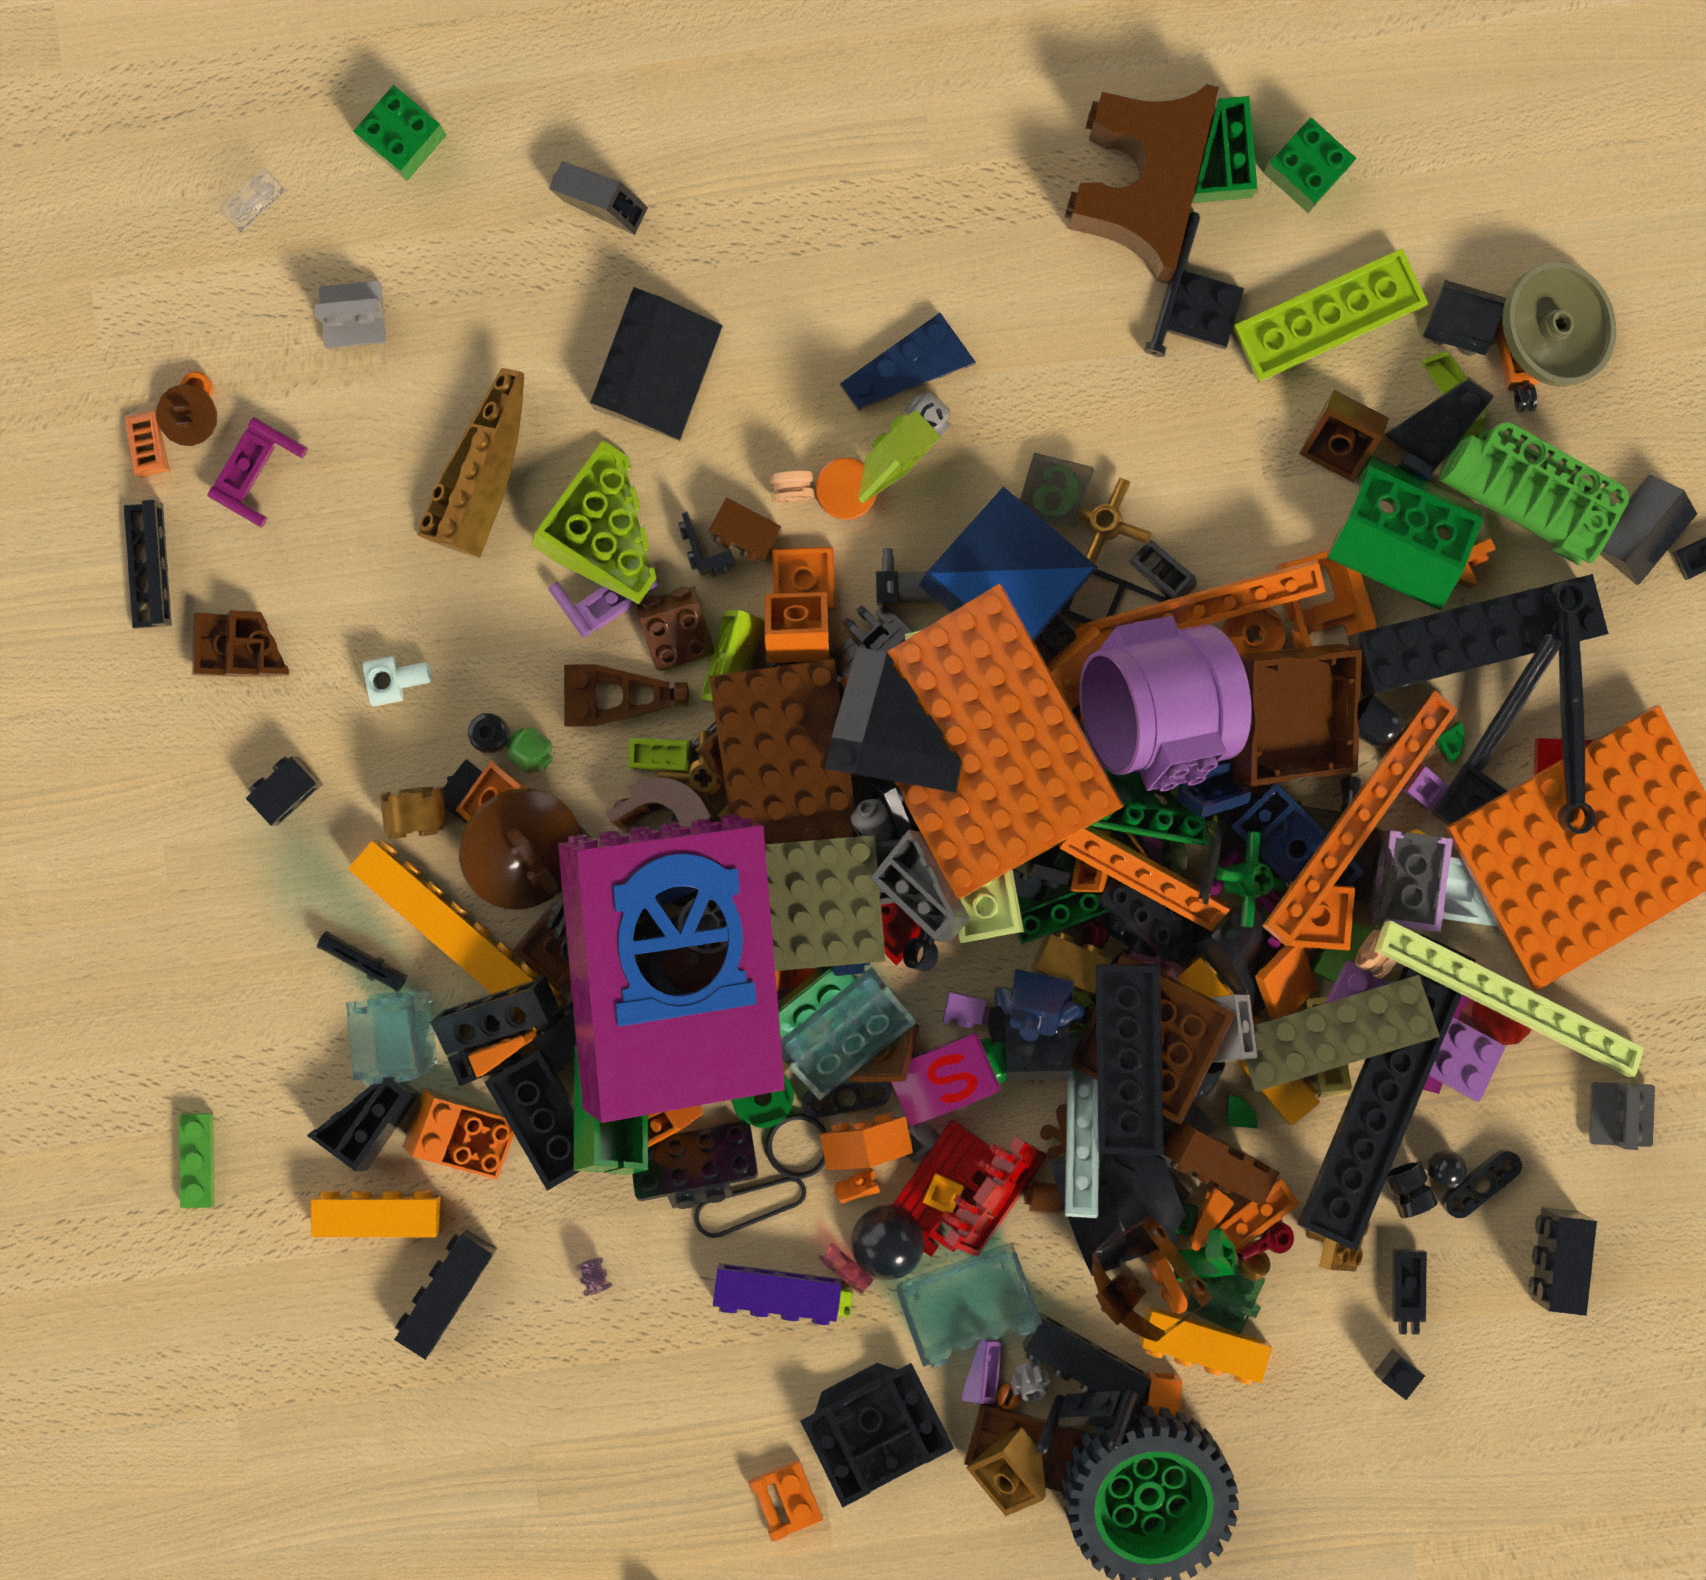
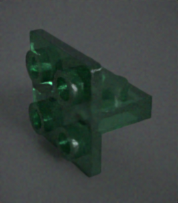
M1235 1264L1233 1275L1202 1278L1207 1291L1213 1298L1194 1314L1237 1334H1241L1249 1316L1256 1318L1261 1306L1256 1300L1265 1282V1278L1263 1277L1257 1281L1249 1280L1240 1273L1237 1264ZM1190 1292L1186 1310L1193 1312L1201 1305L1192 1292Z

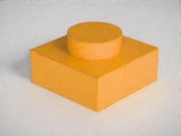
M935 1172L923 1203L940 1211L953 1213L956 1206L953 1199L956 1195H961L964 1185Z

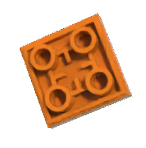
M1284 946L1255 976L1271 1020L1293 1014L1318 988L1304 947Z

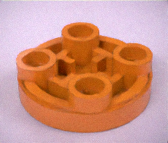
M844 457L831 461L821 470L816 481V496L824 512L840 520H854L869 512L875 503L877 494L863 504L858 499L864 462L855 458Z

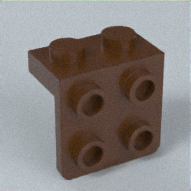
M696 586L690 588L679 587L673 590L672 593L663 596H649L637 604L639 621L657 670L663 671L714 654V646L701 609Z

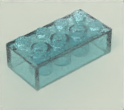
M871 967L781 1040L782 1058L798 1078L821 1100L917 1021L874 968Z

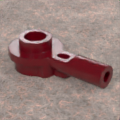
M1276 1222L1261 1234V1239L1237 1249L1236 1254L1240 1261H1244L1266 1250L1279 1254L1285 1253L1293 1245V1230L1286 1223Z

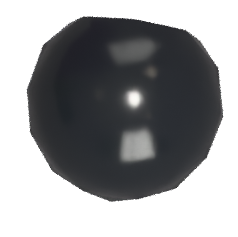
M1442 1150L1435 1153L1429 1159L1427 1175L1444 1186L1453 1189L1465 1180L1467 1173L1466 1163L1458 1153Z

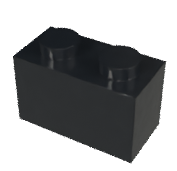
M286 756L283 757L272 767L274 772L266 780L262 777L249 788L251 793L245 799L270 826H278L323 785L299 757L291 756L289 759Z

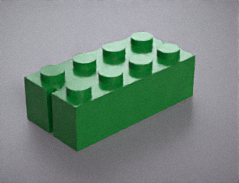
M575 1045L574 1171L596 1173L604 1171V1173L630 1175L648 1170V1115L601 1123L583 1110L577 1045Z

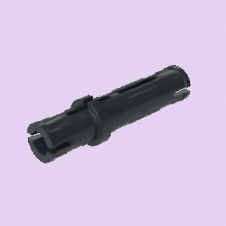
M329 931L323 933L317 944L318 949L367 974V979L371 981L376 979L396 992L402 989L408 978L407 974H403L385 964L383 958L378 957L376 959L336 937Z

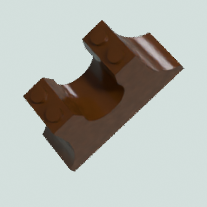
M1206 84L1202 89L1187 97L1171 101H1142L1102 92L1099 102L1093 101L1085 128L1091 130L1089 140L1105 149H1116L1128 154L1137 165L1139 179L1129 186L1120 188L1111 187L1102 182L1080 183L1078 191H1071L1070 199L1068 200L1064 217L1070 219L1068 229L1107 238L1127 247L1148 265L1156 281L1168 284L1177 268L1219 87Z

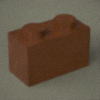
M726 497L709 531L714 535L713 541L727 549L733 545L742 550L740 553L742 557L757 563L758 559L763 562L767 560L782 531V527Z

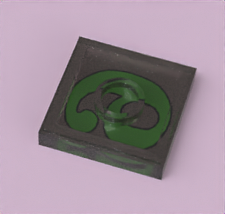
M1034 453L1020 501L1042 520L1077 528L1094 468Z

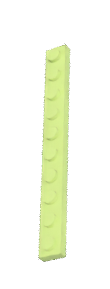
M1393 921L1384 922L1374 951L1627 1077H1636L1644 1051L1643 1047Z

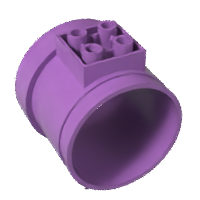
M1173 616L1116 626L1099 651L1092 653L1084 663L1079 686L1080 711L1084 730L1099 762L1112 774L1123 775L1132 771H1139L1146 791L1158 788L1160 791H1168L1178 784L1187 782L1191 786L1203 782L1210 770L1218 766L1219 761L1237 756L1244 748L1249 736L1252 715L1249 683L1242 660L1235 646L1226 634L1217 627L1200 625L1178 629Z

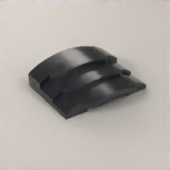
M1099 1154L1097 1218L1067 1216L1091 1276H1094L1092 1254L1095 1250L1122 1231L1151 1215L1165 1229L1168 1238L1173 1244L1179 1242L1176 1230L1186 1215L1165 1158L1155 1155ZM1066 1155L1049 1161L1065 1209ZM1141 1225L1096 1253L1104 1271L1107 1272L1121 1267L1123 1262L1150 1254V1251L1159 1248Z
M880 1363L869 1366L823 1390L815 1413L800 1420L842 1508L954 1449L912 1363L898 1370Z

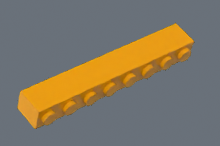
M372 840L349 866V871L491 994L538 979L536 978L538 972L525 961L520 964L512 957L514 952L508 945L502 941L497 944L489 937L491 931L479 921L474 924L466 917L468 911L456 901L452 903L447 901L442 896L445 892L440 886L431 880L429 883L424 881L419 876L421 871L418 867L408 860L405 863L396 856L398 851L387 841L379 842L378 840ZM548 982L559 1006H561L564 1001L559 996L562 993Z

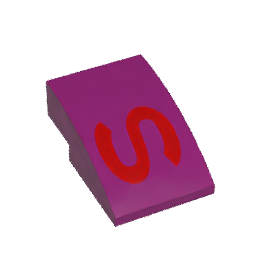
M977 1032L912 1056L906 1081L891 1082L910 1126L951 1112L1001 1090Z

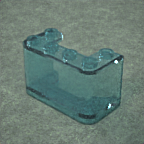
M431 989L371 994L366 1001H350L346 1003L353 1080L363 1079V1085L383 1083V1077L394 1076L395 1082L412 1081L416 1077H421V1074H426V1071H431L432 1066L437 1064L435 1032L430 1023L433 1020Z
M1012 1243L981 1252L978 1257L973 1255L912 1277L896 1286L897 1296L923 1367L930 1365L931 1368L944 1365L948 1362L947 1357L952 1354V1349L957 1347L959 1350L969 1349L976 1345V1340L988 1337V1340L999 1338L1005 1335V1330L1009 1328L1012 1332H1019V1335L1023 1336L1036 1331V1326L1042 1324L1017 1252Z

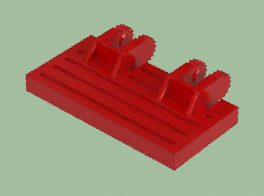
M953 1119L947 1124L934 1146L928 1151L891 1204L911 1213L919 1222L925 1239L924 1253L930 1257L936 1252L939 1244L931 1240L929 1236L952 1252H955L957 1249L944 1240L945 1235L936 1230L941 1221L949 1225L953 1230L958 1231L959 1229L943 1219V1211L923 1203L935 1172L964 1186H968L976 1193L981 1187L980 1184L972 1179L977 1170L991 1179L995 1177L978 1165L981 1159L992 1162L996 1156L989 1149L990 1145ZM964 1187L960 1196L971 1201L975 1195ZM956 1205L953 1213L955 1214L960 1207Z
M1017 1136L1009 1145V1148L1013 1150L1012 1153L1000 1145L992 1143L989 1149L996 1156L992 1162L981 1159L978 1165L995 1177L994 1179L987 1177L972 1198L977 1202L976 1204L960 1195L955 1196L953 1201L960 1208L955 1214L945 1211L942 1217L959 1229L958 1231L951 1229L944 1240L952 1247L978 1257L1047 1157L1044 1151Z

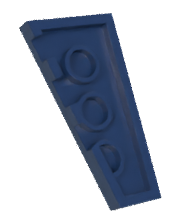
M938 313L842 381L840 387L855 408L860 410L894 397L898 393L950 375L952 372L962 368L973 366L976 362L943 315Z

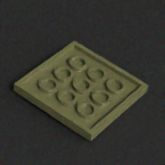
M875 835L765 844L775 971L886 961L879 886L870 879L878 869Z

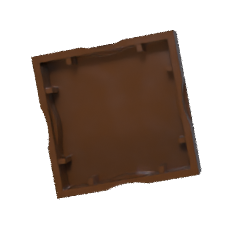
M1330 644L1239 654L1249 683L1252 715L1246 744L1237 756L1231 758V762H1233L1231 779L1249 786L1288 782L1304 776L1326 777L1358 772L1359 726L1357 709L1361 693L1362 649L1344 644Z

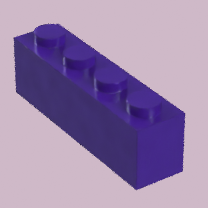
M719 1263L713 1306L719 1307V1311L725 1313H737L738 1309L748 1310L750 1315L756 1317H768V1314L771 1313L779 1314L781 1319L787 1321H799V1317L811 1318V1322L814 1324L830 1325V1321L837 1322L842 1279Z

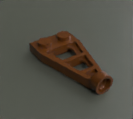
M596 664L564 665L565 727H597L674 706L688 707L689 705L688 682L671 683ZM606 681L618 684L623 690V701L621 704L605 710L598 708V683ZM632 685L650 686L654 690L653 701L649 704L632 705L630 703V687ZM673 689H674V700H672V699L670 698V692H671V690H673Z

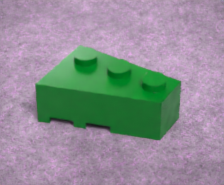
M1250 96L1218 99L1213 110L1192 203L1250 199L1258 189Z

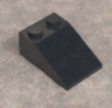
M1241 903L1232 908L1212 931H1208L1194 946L1235 995H1250L1252 1015L1255 1017L1266 1007L1255 976L1282 948L1281 946L1273 948L1268 944L1271 933L1262 926L1267 919L1256 906L1253 927L1241 926Z

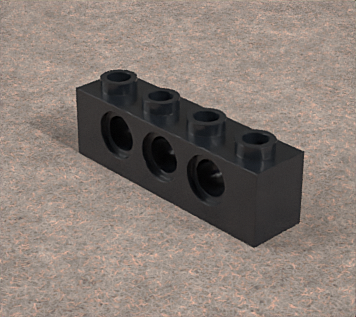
M542 977L444 1009L430 1023L445 1054L448 1055L458 1051L462 1055L476 1048V1045L482 1043L487 1047L497 1043L502 1037L507 1035L511 1039L518 1037L529 1028L535 1027L536 1030L544 1029L553 1023L552 1018L561 1008L546 977Z

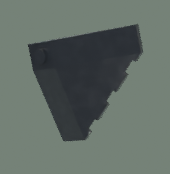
M857 647L833 730L826 769L957 793L963 761L956 751L951 753L941 738L944 734L930 714L926 716L917 703V700L920 698L906 678L903 680L900 678L892 666L895 662L888 652Z

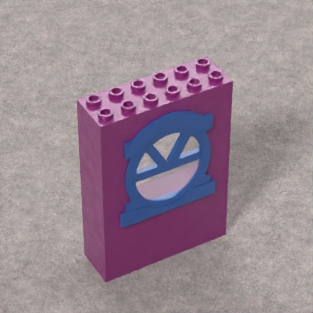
M726 815L721 817L722 822H711L710 819H696L691 821L692 826H680V823H666L661 825V830H650V827H635L630 829L631 834H619V831H605L599 833L600 838L588 839V835H574L568 837V842L558 843L582 1109L601 1123L785 1090L763 825L753 823L752 818H741L740 815ZM685 886L696 888L698 892L679 933L656 901L655 896L673 887ZM713 899L723 913L726 926L696 931L708 901ZM643 909L649 912L665 936L633 940L635 926ZM728 941L726 957L718 974L707 986L694 993L673 996L656 990L642 976L634 957L637 954Z

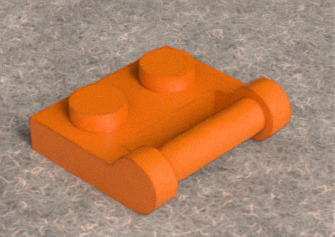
M1160 1249L1150 1251L1148 1256L1151 1261L1147 1262L1146 1265L1157 1285L1163 1284L1161 1289L1162 1298L1168 1303L1172 1312L1176 1314L1183 1313L1188 1306L1187 1299L1166 1257Z
M800 1459L755 1477L748 1482L751 1492L756 1493L770 1528L768 1534L771 1541H778L788 1534L823 1520V1515ZM773 1483L777 1488L789 1521L782 1524L766 1488Z

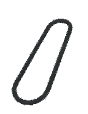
M786 1177L733 1192V1197L792 1181L800 1185L802 1195L795 1203L719 1233L707 1232L699 1223L701 1209L709 1204V1202H703L696 1208L694 1215L695 1225L705 1236L711 1238L722 1237L797 1207L805 1200L806 1187L800 1179Z

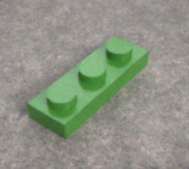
M182 1113L179 1115L180 1208H210L214 1206L213 1113Z

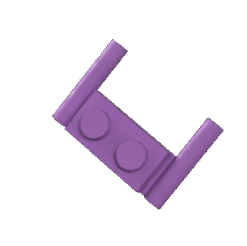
M657 581L653 583L648 592L654 591L659 586ZM559 582L552 584L548 589L582 638L589 636L595 629L598 631L637 604L602 586L575 606Z

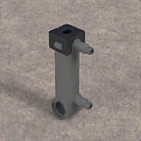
M883 549L882 571H876V605L939 602L919 586L926 572L898 573V571H894L893 549Z

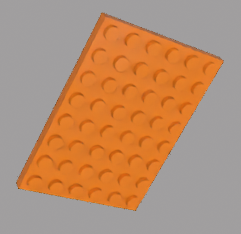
M1001 584L994 586L887 651L895 662L892 666L902 680L906 678L920 698L917 700V703L926 716L930 714L943 732L944 736L941 738L951 753L956 751L963 761L957 793L894 782L900 787L905 797V804L958 899L966 897L1124 807ZM849 675L840 679L844 689L846 688Z
M1660 705L1647 709L1585 746V803L1593 808L1596 815L1595 824L1590 831L1583 834L1569 833L1564 831L1558 823L1559 810L1567 803L1563 759L1445 827L1532 990H1540L1706 891V791ZM1575 807L1569 814V823L1574 829L1580 828L1584 822L1585 816L1581 808Z

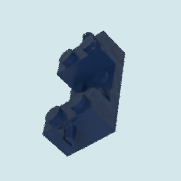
M1277 783L1267 784L1260 791L1251 794L1249 803L1242 805L1239 812L1227 822L1246 842L1248 832L1261 833L1259 855L1289 886L1290 882L1295 881L1328 835ZM1295 840L1303 841L1306 846L1304 854L1299 857L1291 856L1288 851L1290 843ZM1352 859L1334 885L1350 886L1364 871ZM1354 898V905H1355V904L1357 903V901H1358V900L1355 899V898Z

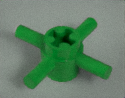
M1248 832L1246 861L1240 864H1231L1227 868L1218 867L1214 871V877L1217 880L1224 881L1225 889L1229 894L1243 897L1242 927H1253L1255 898L1266 895L1270 890L1282 892L1286 888V882L1283 879L1273 878L1271 869L1267 865L1258 862L1261 835L1259 832Z

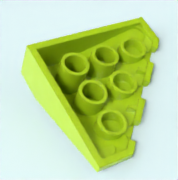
M602 440L536 530L531 546L556 563L639 604L657 578L654 567L649 568L646 552L650 548L645 526L640 527L636 511L640 510L636 487L630 486L627 471L631 469L629 457Z

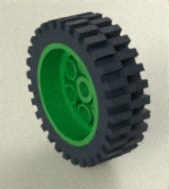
M1143 1406V1415L1137 1416L1133 1408L1119 1450L1111 1451L1107 1447V1443L1114 1424L1107 1427L1105 1425H1094L1097 1434L1093 1437L1087 1431L1081 1437L1085 1446L1084 1449L1076 1444L1071 1451L1075 1461L1067 1459L1065 1469L1068 1476H1062L1064 1492H1061L1064 1510L1077 1546L1080 1547L1086 1560L1090 1558L1092 1566L1099 1572L1103 1568L1106 1577L1112 1580L1116 1578L1117 1574L1120 1580H1132L1133 1578L1136 1580H1164L1166 1577H1171L1172 1580H1181L1179 1574L1187 1571L1190 1578L1196 1576L1198 1572L1195 1565L1199 1562L1205 1569L1210 1566L1212 1561L1208 1554L1213 1552L1219 1557L1224 1550L1219 1540L1222 1539L1229 1542L1232 1536L1228 1525L1236 1526L1237 1517L1233 1510H1239V1501L1235 1495L1238 1494V1489L1233 1479L1234 1475L1219 1445L1214 1441L1206 1428L1202 1430L1199 1422L1193 1418L1188 1422L1184 1413L1177 1411L1175 1418H1173L1169 1408L1160 1407L1159 1416L1155 1415L1152 1406ZM1149 1459L1146 1464L1137 1465L1140 1460ZM1178 1469L1174 1474L1166 1475L1169 1470ZM1124 1478L1122 1483L1112 1484L1114 1480ZM1153 1488L1150 1493L1141 1494L1144 1489ZM1181 1498L1178 1503L1170 1504L1173 1499ZM1128 1507L1127 1511L1116 1513L1120 1508ZM1150 1517H1157L1156 1520L1151 1523L1145 1522Z

